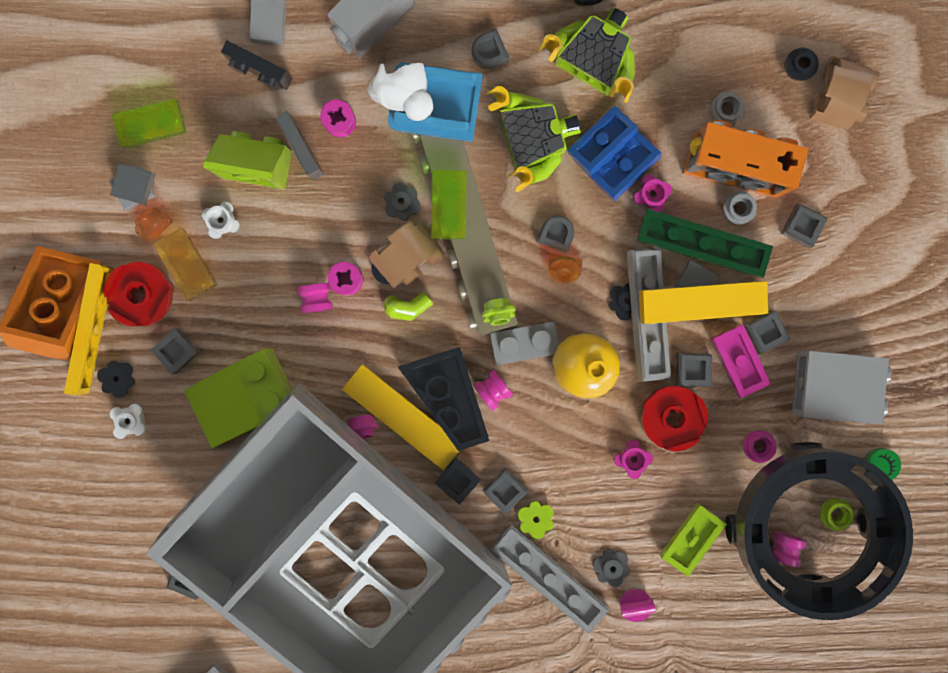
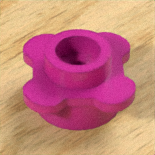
M646 175L642 179L643 185L640 191L634 195V201L637 205L644 204L650 207L651 210L661 212L664 209L663 203L672 193V187L669 183L655 179L653 175ZM651 191H654L656 193L655 197H651Z
M636 440L627 441L626 448L614 456L615 465L623 467L632 479L639 478L641 472L653 462L652 454L643 451ZM632 456L636 457L635 462H631L630 459Z

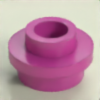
M373 415L357 416L347 420L348 426L363 439L372 437L373 431L379 429L378 423L374 422Z
M763 430L750 432L743 442L745 455L756 463H765L771 460L777 450L775 438ZM761 440L764 444L763 449L756 452L754 444Z

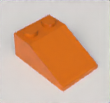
M36 246L0 322V337L9 348L70 362L89 264L103 265L102 262Z

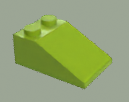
M268 348L233 363L185 389L184 392L211 448H214L258 427L292 388L273 348Z

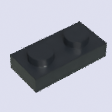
M226 40L221 53L228 59V66L243 75H246L249 71L259 76L257 81L273 90L277 86L285 90L288 89L292 77L285 69Z

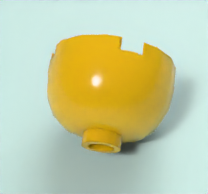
M580 333L567 337L557 347L553 356L556 382L565 392L578 398H597L606 394L615 385L620 374V360L616 349L606 339L593 333Z

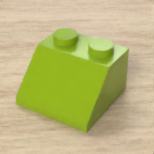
M231 131V136L219 134L204 161L203 168L222 179L285 190L292 151L286 145H283V140L264 137L263 141L252 140L250 134Z

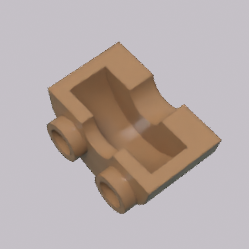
M831 56L828 59L822 78L824 79V84L816 98L810 119L848 130L855 121L862 123L866 118L870 107L866 101L870 91L875 88L878 82L879 72L872 70L871 67Z
M416 219L413 223L409 221L388 237L389 241L378 250H374L368 259L391 286L395 288L402 281L406 285L411 283L422 273L419 269L421 265L428 263L432 266L445 253L424 226Z

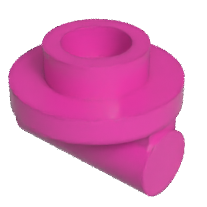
M633 588L627 590L620 598L619 607L622 617L629 621L641 622L647 619L651 613L656 612L653 599L644 590Z

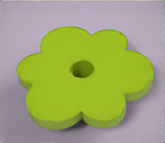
M532 501L529 507H522L518 511V518L522 522L520 525L521 531L524 533L530 532L534 539H541L546 531H550L554 527V523L551 520L554 515L552 507L549 505L541 506L538 501ZM534 517H539L537 521L533 520Z

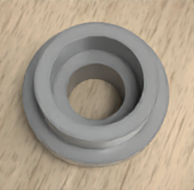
M724 92L712 101L710 112L714 120L727 121L733 125L743 116L744 104L737 94ZM725 104L730 106V115H726L722 112V105Z
M742 191L729 195L723 204V213L726 219L733 224L741 225L751 221L757 211L755 199L749 193ZM736 203L743 205L744 211L742 214L735 212L734 205Z

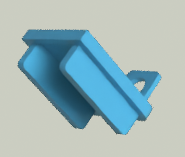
M401 62L396 66L395 71L411 63ZM424 65L427 77L426 92L430 94L433 100L432 113L422 121H413L407 117L405 111L389 110L388 124L390 128L399 132L473 142L483 74Z

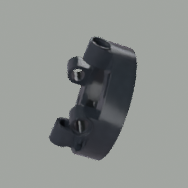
M817 442L792 443L791 452L772 460L750 481L741 497L737 513L727 514L725 517V523L727 524L725 532L728 543L737 547L741 561L753 581L782 607L811 619H846L874 608L889 596L899 584L912 554V519L906 500L896 484L886 473L872 463L845 452L822 447V443ZM855 465L868 470L863 475L877 486L875 491L858 475L851 472ZM828 479L839 482L850 489L863 506L857 512L858 530L861 536L867 539L863 552L848 570L833 578L821 574H801L795 576L789 573L778 563L769 545L767 534L768 520L773 506L785 491L803 481ZM879 562L884 566L882 572L867 589L861 592L856 586L872 573ZM762 568L773 580L785 588L783 592L769 578L767 580L763 578L760 572Z

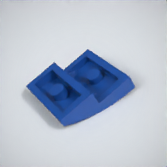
M615 105L567 150L568 154L614 202L661 158V152L638 132V126Z

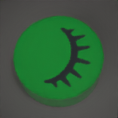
M875 448L865 457L866 461L877 466L891 480L895 479L901 471V460L892 450Z

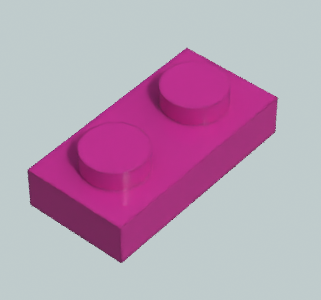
M738 325L710 338L737 397L743 398L771 384L744 325Z

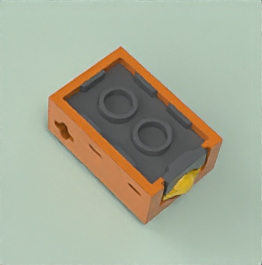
M713 120L712 123H706L692 136L682 174L777 198L798 189L809 148L799 146V142L792 138L780 137L776 140L765 137L766 133L761 130L745 129V131L732 128V124L727 121Z

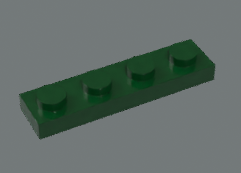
M651 209L645 210L636 242L757 278H764L773 249L772 245Z

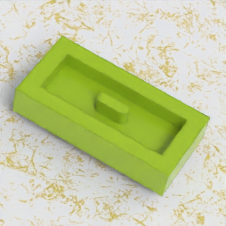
M697 503L662 550L660 557L689 577L727 524Z

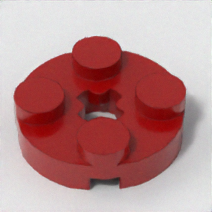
M146 262L128 263L115 268L108 276L104 285V297H107L109 313L118 322L127 326L138 327L156 324L168 313L173 300V283L160 268ZM143 287L146 297L144 300H139L135 303V295L131 293L132 289Z
M676 385L664 386L652 392L643 401L640 416L641 426L647 438L658 447L675 452L684 451L696 445L701 439L700 436L703 434L704 428H707L708 411L701 397L690 389ZM672 409L676 413L682 414V418L678 420V426L673 427L672 423H666V417L669 416V411Z

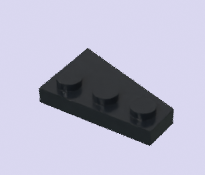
M460 347L398 366V369L405 376L458 451L490 441Z

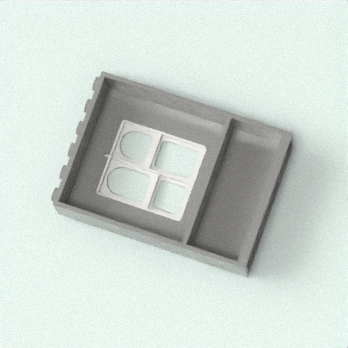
M299 382L162 529L146 555L293 673H437L445 657L449 653L454 654L461 647L464 637L472 629L475 630L483 624L487 613L495 604H501L508 597L512 587L504 563L499 557ZM353 501L361 504L380 521L379 528L357 550L349 548L329 530L330 523ZM390 535L398 536L426 562V577L415 588H398L368 563L369 557ZM314 541L322 542L356 572L355 577L334 599L326 598L292 569L293 563ZM368 584L373 585L384 594L391 606L390 616L386 622L374 628H367L357 624L344 612L345 606Z

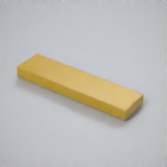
M94 263L89 264L64 388L65 394L81 395L90 392L108 305L107 297H104V285L114 267Z
M749 281L639 290L640 323L654 324L768 314V282Z
M364 364L358 368L342 390L443 471L459 452L436 421Z

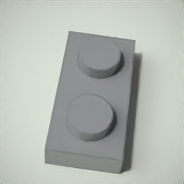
M555 322L490 333L496 365L554 355L559 346Z

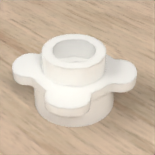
M222 202L220 206L206 208L203 211L202 218L209 228L208 234L210 237L219 239L222 234L227 232L235 233L239 230L240 223L234 218L232 213L234 207L231 203ZM220 217L224 219L223 223L218 222Z
M131 404L129 408L124 409L115 407L110 411V418L113 419L115 426L113 435L116 438L123 439L130 434L139 436L145 432V418L140 405ZM127 418L130 419V424L125 423Z

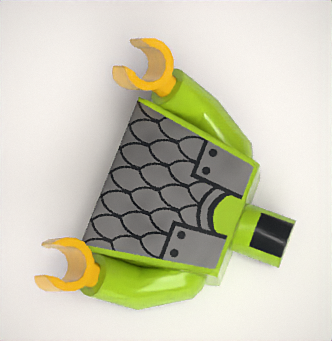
M612 8L605 21L595 15H591L586 21L577 20L558 30L555 34H548L537 49L538 52L542 49L550 51L551 55L548 58L550 62L554 61L557 56L555 63L557 67L606 96L609 95L613 98L615 93H621L625 97L624 103H627L634 90L635 58L633 50L629 47L632 38L622 32L623 27L628 21V16L619 9Z
M497 86L487 91L486 94L493 95L497 101L488 105V109L495 111L501 107L504 108L500 110L499 119L515 169L508 177L516 176L521 182L520 185L514 188L515 191L519 192L530 184L547 179L562 162V155L567 149L564 138L581 133L577 115L574 114L558 119L554 104H546L543 99L521 93L508 92L502 86Z

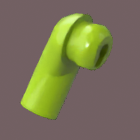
M422 292L410 302L399 300L395 295L386 297L383 302L385 313L389 317L405 321L415 319L433 305V302L425 292Z

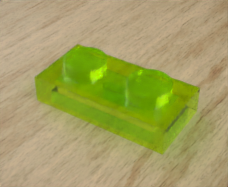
M176 99L111 114L119 146L124 149L187 133L180 103Z
M432 170V239L466 240L467 170Z

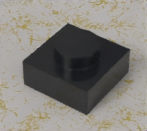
M456 457L435 481V484L460 505L481 481V478Z

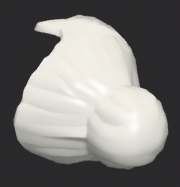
M411 63L402 66L393 73L387 74L384 64H380L376 76L367 89L371 100L381 104L388 110L405 111L407 117L413 121H422L427 118L433 111V100L430 94L426 92L427 77L424 65L422 63Z

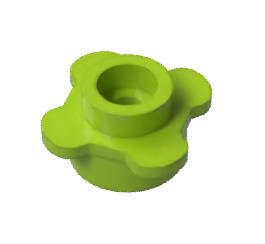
M507 298L493 299L483 305V322H490L491 325L506 324L510 322V318L516 316L514 312L516 310L515 306L511 305L510 300Z

